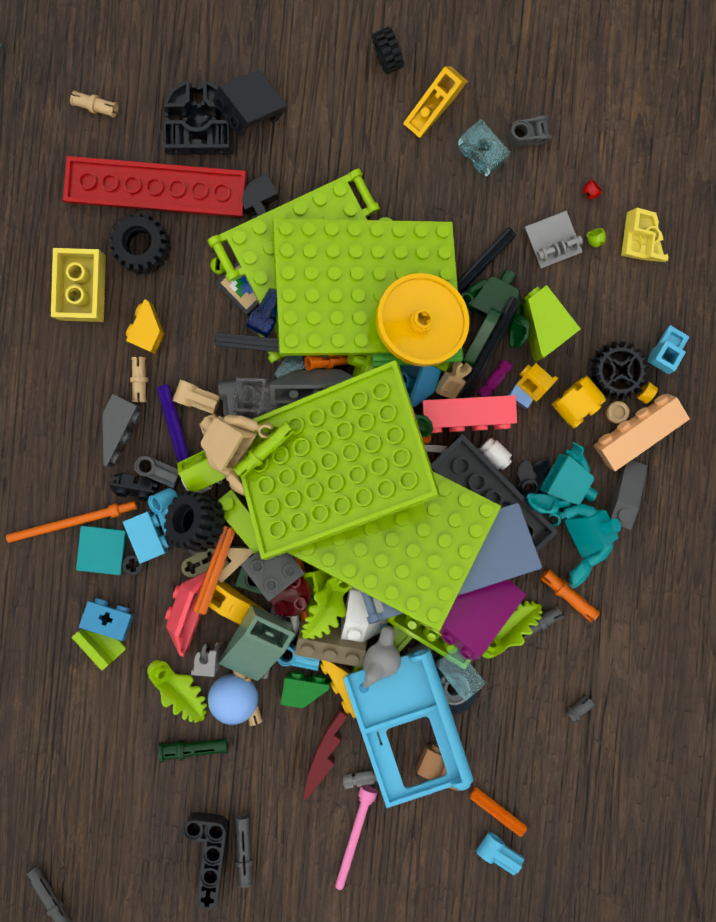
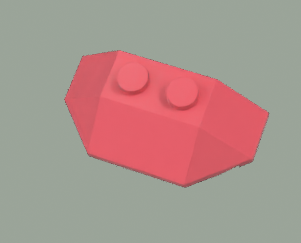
M206 572L184 581L180 586H176L172 597L175 599L174 605L168 608L165 619L168 620L166 628L179 656L182 657L189 651L201 614L194 612L193 608Z

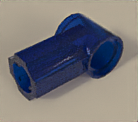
M268 289L258 309L255 308L246 324V327L264 337L270 335L277 321L276 289Z

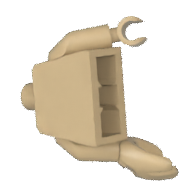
M226 415L225 417H216L214 420L211 417H206L200 426L206 432L201 440V446L205 450L208 464L211 468L225 475L232 490L245 496L241 477L237 475L233 467L243 459L255 439L256 434L254 431H258L260 437L267 438L270 434L264 433L262 428L273 429V425L269 422L259 425L256 420L240 415Z

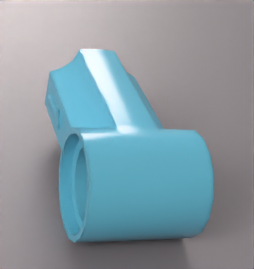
M167 488L148 498L149 507L154 514L158 515L164 535L166 532L164 528L166 519L164 518L168 512L167 508L172 504V500L175 497L178 498L172 488Z
M291 642L287 649L292 652L293 656L289 659L281 656L277 660L282 666L292 665L318 671L320 662L319 659L294 655L296 645Z
M492 832L486 834L476 849L477 854L483 860L490 864L494 862L512 875L518 873L522 868L523 856L506 846L503 840Z

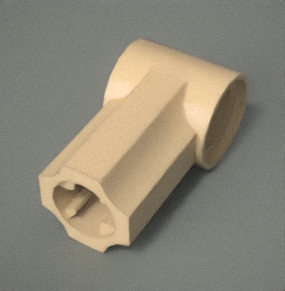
M180 380L172 401L215 414L220 403V396Z

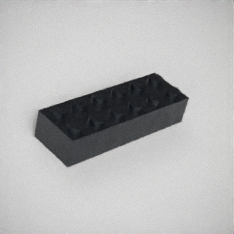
M463 434L457 436L430 463L435 473L500 505L501 508L518 503L537 553L558 533L539 512L529 505L528 500Z

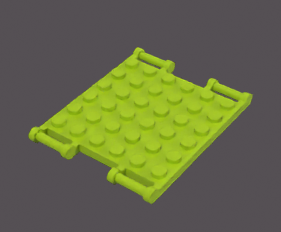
M360 168L207 240L209 246L214 248L227 273L225 276L228 282H233L243 276L246 277L265 314L250 322L252 328L256 329L260 337L270 338L264 324L269 322L278 338L273 219L367 220L366 217L378 212L380 207L377 202H374L366 187ZM353 181L367 206L363 210L349 186V183ZM222 243H228L240 266L239 269H234ZM268 352V359L271 364L287 357L279 356L277 352Z

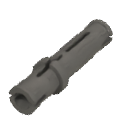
M238 815L235 817L237 842L235 866L238 867V887L247 888L252 886L251 866L253 865V858L250 852L249 815ZM242 831H244V847L242 846ZM243 855H245L246 870H243Z
M38 865L27 871L25 876L46 908V915L50 916L54 922H72L62 907V901L57 899Z

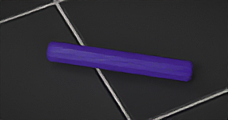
M167 384L157 387V392L177 460L180 462L189 458L190 455L174 401H172L173 397L170 387Z

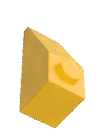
M445 66L403 124L421 138L454 101L468 81L453 67Z

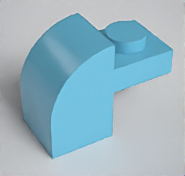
M671 325L668 326L658 344L650 352L648 363L666 374L675 372L686 353L682 349L689 336Z

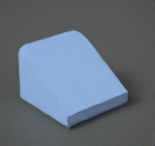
M517 383L508 394V396L516 395V403L524 409H528L533 401Z

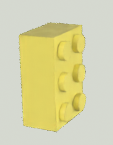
M53 248L51 317L59 321L104 322L106 255L99 249Z

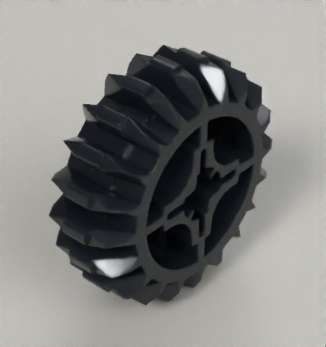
M617 341L611 342V347L606 343L603 345V350L597 349L595 351L597 356L590 358L595 365L588 366L589 370H594V373L589 374L588 377L595 378L593 383L599 386L601 392L604 391L605 399H608L611 395L612 401H617L618 397L621 401H626L627 396L630 399L635 397L634 392H642L640 386L647 385L643 378L649 377L650 374L644 372V369L649 368L650 365L643 364L647 356H639L642 351L640 348L633 351V343L627 347L626 341H621L619 345ZM618 353L627 358L618 362L616 359H611L609 355ZM604 363L608 370V375L605 379L602 371ZM632 364L634 366V378L630 373ZM623 366L621 368L622 374L615 376V371H617L615 370V368ZM619 380L622 384L626 383L628 387L616 389L610 386V384Z

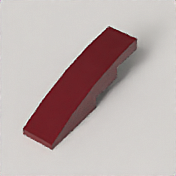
M342 706L328 724L317 745L304 789L303 797L306 800L335 764V757L331 753L341 741V733L338 732V729L348 718V714Z

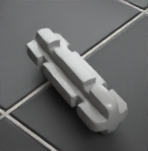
M373 770L355 773V776H352V774L343 776L345 789L354 788V785L361 787L377 782Z

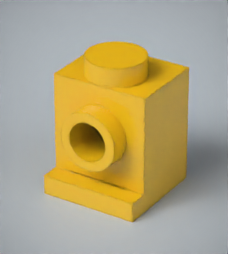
M537 363L532 367L528 364L520 373L522 378L517 385L537 402L558 378L556 376L552 378Z

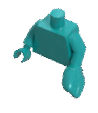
M572 442V450L567 449L565 451L568 455L561 453L558 455L539 491L546 494L529 493L527 495L528 503L535 511L541 514H556L559 508L570 507L573 503L579 505L583 499L589 502H593L596 499L598 491L590 487L594 481V476L590 474V467L583 454L584 448L581 445Z
M586 504L568 507L563 512L558 511L556 514L548 515V517L556 516L558 520L551 522L552 526H558L561 520L566 518L564 520L566 527L583 559L569 573V586L571 588H576L589 577L592 567L607 559L614 547L613 542L618 539L617 532L621 530V524L618 519L610 520L607 511L604 509L596 510L594 507Z

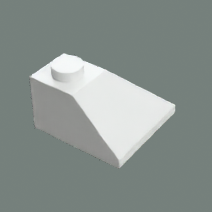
M355 588L349 590L345 604L346 615L341 619V639L365 642L381 633V627L383 624H387L388 618L368 624V613L361 591ZM373 598L377 613L384 612L382 603Z

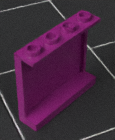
M506 580L456 597L439 633L446 643L455 645L464 658L475 661L483 655L527 594L510 580Z

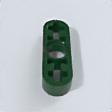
M492 307L490 308L461 361L462 364L468 363L471 367L473 366L501 315L500 311Z

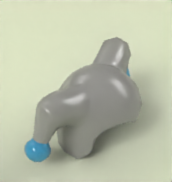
M388 624L382 625L378 642L372 645L364 656L362 665L366 674L364 682L359 685V690L362 693L368 692L369 686L378 680L392 676L400 668V653L394 646L395 630Z

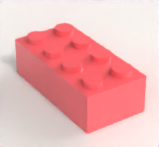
M516 395L423 400L420 403V414L427 416L432 421L433 431L431 433H440L442 428H449V432L465 431V427H471L472 431L488 430V426H494V430L510 429L511 424L517 423Z

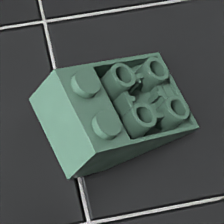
M251 605L219 659L218 664L258 681L284 654L295 635V631L290 622Z

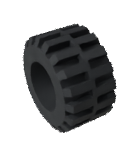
M136 212L135 216L131 213L126 214L127 219L125 220L122 217L118 219L120 224L118 226L114 224L112 227L114 233L109 234V238L112 240V242H109V247L113 250L111 253L117 259L116 261L135 274L142 272L146 275L150 274V270L153 272L158 271L157 267L159 265L163 267L166 264L163 260L165 258L169 259L170 254L168 250H171V245L169 244V235L162 225L146 213L143 216L141 212ZM140 233L150 234L152 242L148 251L141 255H132L129 246L133 237Z
M185 491V493L181 492L178 494V498L175 497L172 500V504L168 506V512L164 518L166 519L164 523L165 535L169 537L168 541L170 544L177 548L196 552H205L208 548H213L214 543L220 540L219 536L223 533L224 529L222 528L225 525V519H223L225 512L221 510L223 506L218 502V499L194 491Z

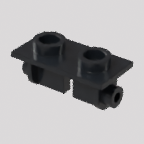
M124 473L114 474L113 483L109 484L115 495L119 497L134 496L142 501H148L150 496L156 494L154 490L158 491L159 482L151 478L139 477L138 484H135L136 476Z

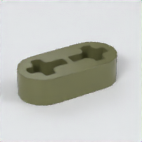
M215 547L185 559L181 565L182 573L192 578L206 572L210 561L205 563L203 559L209 557V552L213 554ZM189 561L192 564L200 562L201 565L195 568V573L192 570H187Z

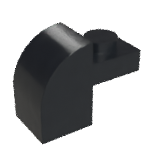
M267 173L251 181L243 192L242 201L245 212L248 215L255 211L256 213L252 214L253 218L266 213L264 206L279 199Z

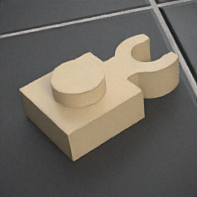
M454 362L452 372L445 371L438 382L435 390L436 393L450 399H455L466 383L463 377L467 376L472 370L468 363H465L463 366L462 362Z

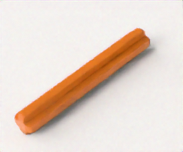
M223 526L222 528L224 531L219 536L220 540L215 547L193 608L194 612L202 615L207 613L235 534V530L228 526Z

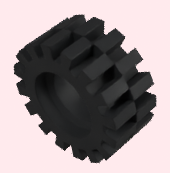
M389 26L372 33V43L383 72L390 74L403 68V54L392 28Z

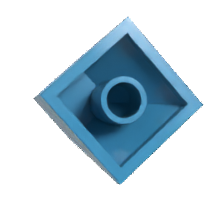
M400 366L405 386L414 408L435 392L441 370L434 366Z

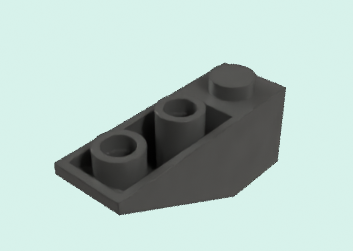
M112 394L102 414L103 465L106 467H112L113 464L116 465L122 455L120 450L123 444L126 445L132 435L130 430L133 424L136 425L142 415L140 412L141 406L115 394Z

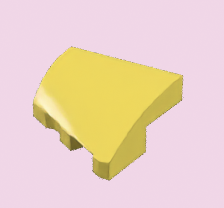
M635 208L627 212L621 256L656 262L668 261V254L664 255L660 242L664 239L662 232L658 228L659 221L656 212L641 208Z

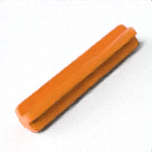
M478 788L472 789L469 794L472 801L519 837L524 835L527 830L524 823Z

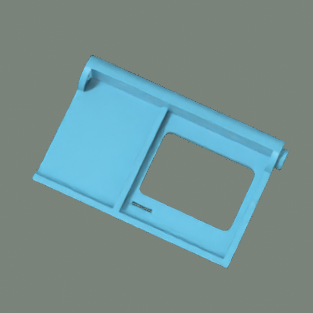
M422 649L401 656V664L398 671L392 676L378 680L369 686V690L366 693H362L359 690V685L364 682L366 674L363 669L350 673L343 678L386 808L449 787L462 791L471 786L470 784L474 779L430 649ZM422 717H428L447 772L444 776L411 787H405L386 731L389 728Z

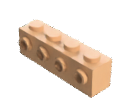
M663 394L657 397L650 406L637 411L636 416L620 423L616 430L601 436L598 440L599 442L593 446L605 465L613 471H617L690 418L677 397Z

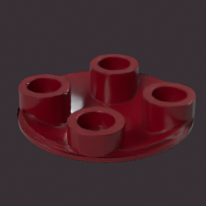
M301 576L270 600L275 613L284 616H297L303 613L310 603V587Z

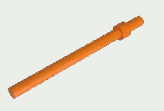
M136 501L121 505L119 503L112 504L108 508L6 534V540L8 543L110 516L111 518L119 517L122 513L137 510L138 505Z

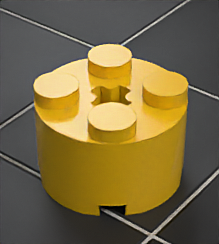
M586 375L568 388L561 399L558 397L551 405L567 424L571 425L574 429L584 421L583 418L588 414L591 416L597 412L606 399L604 398L605 395Z

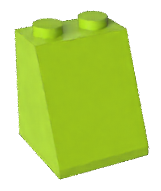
M547 285L542 289L537 286L523 298L525 300L523 316L530 322L528 340L535 362L546 357L581 329Z

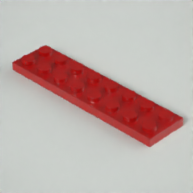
M66 156L63 201L70 204L243 218L244 206L242 198L246 188L247 173L241 170Z

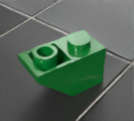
M291 671V674L286 673L281 705L297 708L306 707L329 690L330 680H327L323 675L304 676V673L299 671Z

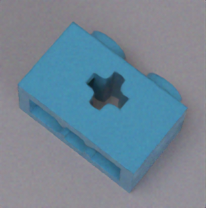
M96 598L95 601H88L79 628L120 641L126 640L135 615L129 612L130 608L117 605L114 608L108 606V601ZM110 613L109 617L113 620L106 624V619H103V616Z

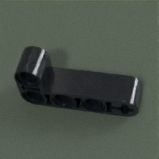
M194 812L188 817L183 828V834L188 840L204 842L197 903L202 910L209 911L217 905L221 892L229 823L227 818L222 815ZM196 823L200 829H193L190 824ZM219 826L222 831L216 832L212 827ZM215 848L219 853L213 854L210 849ZM207 871H214L217 875L211 876ZM208 888H212L210 897L207 893Z

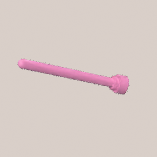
M369 785L361 786L358 793L360 806L335 884L338 890L344 888L368 807L375 801L378 793L377 789Z

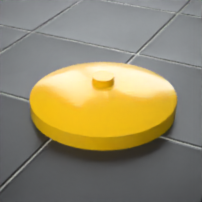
M416 273L397 279L386 289L377 306L376 326L381 341L396 358L414 366L428 367L447 361L459 351L468 335L469 313L464 299L449 282L435 275Z

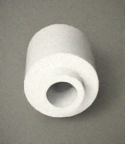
M492 437L479 448V451L497 470L499 468L504 470L512 462L510 460L512 454L498 440H494Z

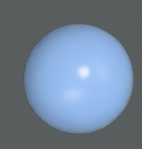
M234 673L218 678L208 693V706L212 715L218 721L228 725H237L247 721L253 715L258 705V692L252 681H245L243 678L235 676Z

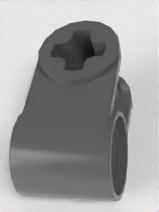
M543 115L516 121L507 134L508 143L513 147H523L551 142L553 136L549 132V116ZM514 131H521L524 137H518Z

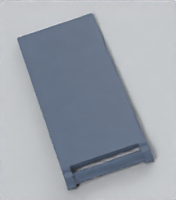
M518 503L500 508L457 596L542 568ZM361 592L368 613V624L403 614L382 603L384 612L377 613L373 598Z

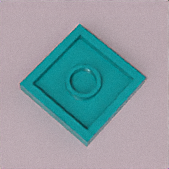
M82 525L76 570L122 575L127 539L126 530Z

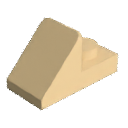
M230 546L227 556L231 562L228 560L224 562L218 579L221 583L253 554L248 546Z

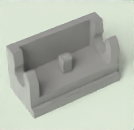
M216 642L214 650H210V652H207L208 646L204 644L201 652H198L195 656L191 675L209 677L216 675L221 667L218 661L222 656L223 642Z

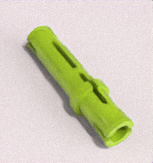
M285 421L254 450L250 449L247 452L248 455L233 467L237 475H240L243 479L257 465L261 466L264 463L263 460L296 432L294 428Z

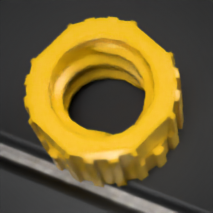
M647 382L646 386L641 387L642 392L637 393L636 398L647 404L655 397L658 388L652 383Z

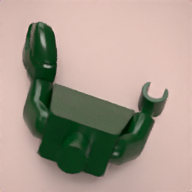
M504 270L500 279L491 276L489 280L481 279L469 286L461 296L465 301L467 309L483 317H486L491 307L502 313L511 296L519 299L521 305L509 326V346L511 348H518L525 344L529 338L530 322L523 316L522 298L518 296L520 290L512 286L516 274L509 270Z

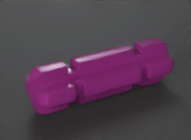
M507 360L501 361L497 366L498 369H495L485 382L486 385L482 386L478 391L481 397H490L492 395V390L498 387L505 378V374L512 369L510 362Z

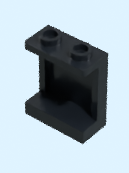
M260 70L220 85L213 98V103L239 136L244 135L248 127L268 118L272 123L278 121L287 107L286 103Z

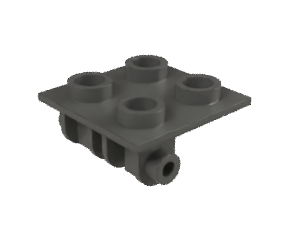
M258 551L241 564L268 602L305 574L289 553H284L268 560H262Z

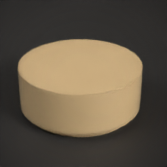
M621 401L610 403L605 410L606 418L614 424L626 421L630 413L628 406Z

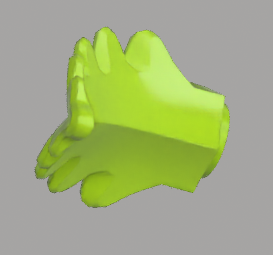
M334 577L326 581L325 587L314 595L317 604L309 608L313 615L305 619L308 623L303 625L304 629L301 630L303 633L302 638L315 639V636L322 638V632L326 635L330 634L329 625L334 628L339 626L337 616L344 618L346 615L343 596L353 588L352 586Z
M524 601V606L520 603L482 656L490 659L503 653L508 647L523 645L525 641L522 634L531 635L533 633L529 625H538L536 620L542 618L539 615L543 613L541 610L542 606L535 604L533 601L531 603Z
M153 661L147 669V674L154 686L160 690L161 704L164 707L173 704V714L177 715L182 711L183 720H186L189 716V722L193 720L195 723L198 721L202 722L207 710H204L207 704L202 703L206 698L204 696H197L201 691V687H191L194 681L191 675L175 674L165 661Z

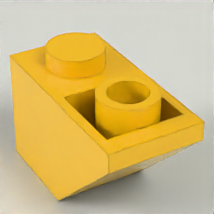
M144 299L143 303H140L135 311V316L137 317L134 323L130 324L126 331V341L156 354L163 339L164 331L154 305Z

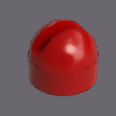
M593 179L588 181L583 187V195L588 192L587 199L590 200L597 198L603 193Z

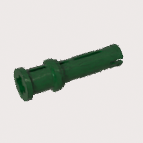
M227 738L188 743L178 740L177 743L164 744L159 742L158 744L160 763L171 759L183 761V759L190 756L228 753Z

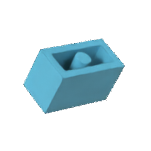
M148 511L123 521L140 564L169 552L168 547H170L168 538L164 534L162 535L159 527L161 524L157 514Z

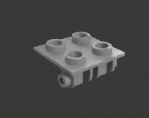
M567 210L525 227L541 269L583 252L580 246L583 244L580 235L576 236Z

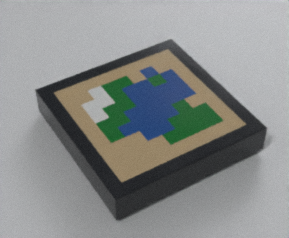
M238 262L233 265L235 270L240 268ZM225 273L215 283L248 316L259 305V302L246 277L243 276L233 282H228L225 276L227 273Z

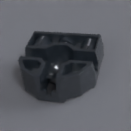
M183 81L171 88L164 101L166 117L165 153L167 155H234V129L227 120H216V114H222L213 103V98L219 88L217 85L209 81H203L201 86H197L196 84H191L190 81ZM193 93H203V101L201 103L193 101ZM205 108L211 112L209 118L206 114H204ZM171 115H181L183 120H171ZM190 134L199 137L207 135V141L201 139L190 140Z

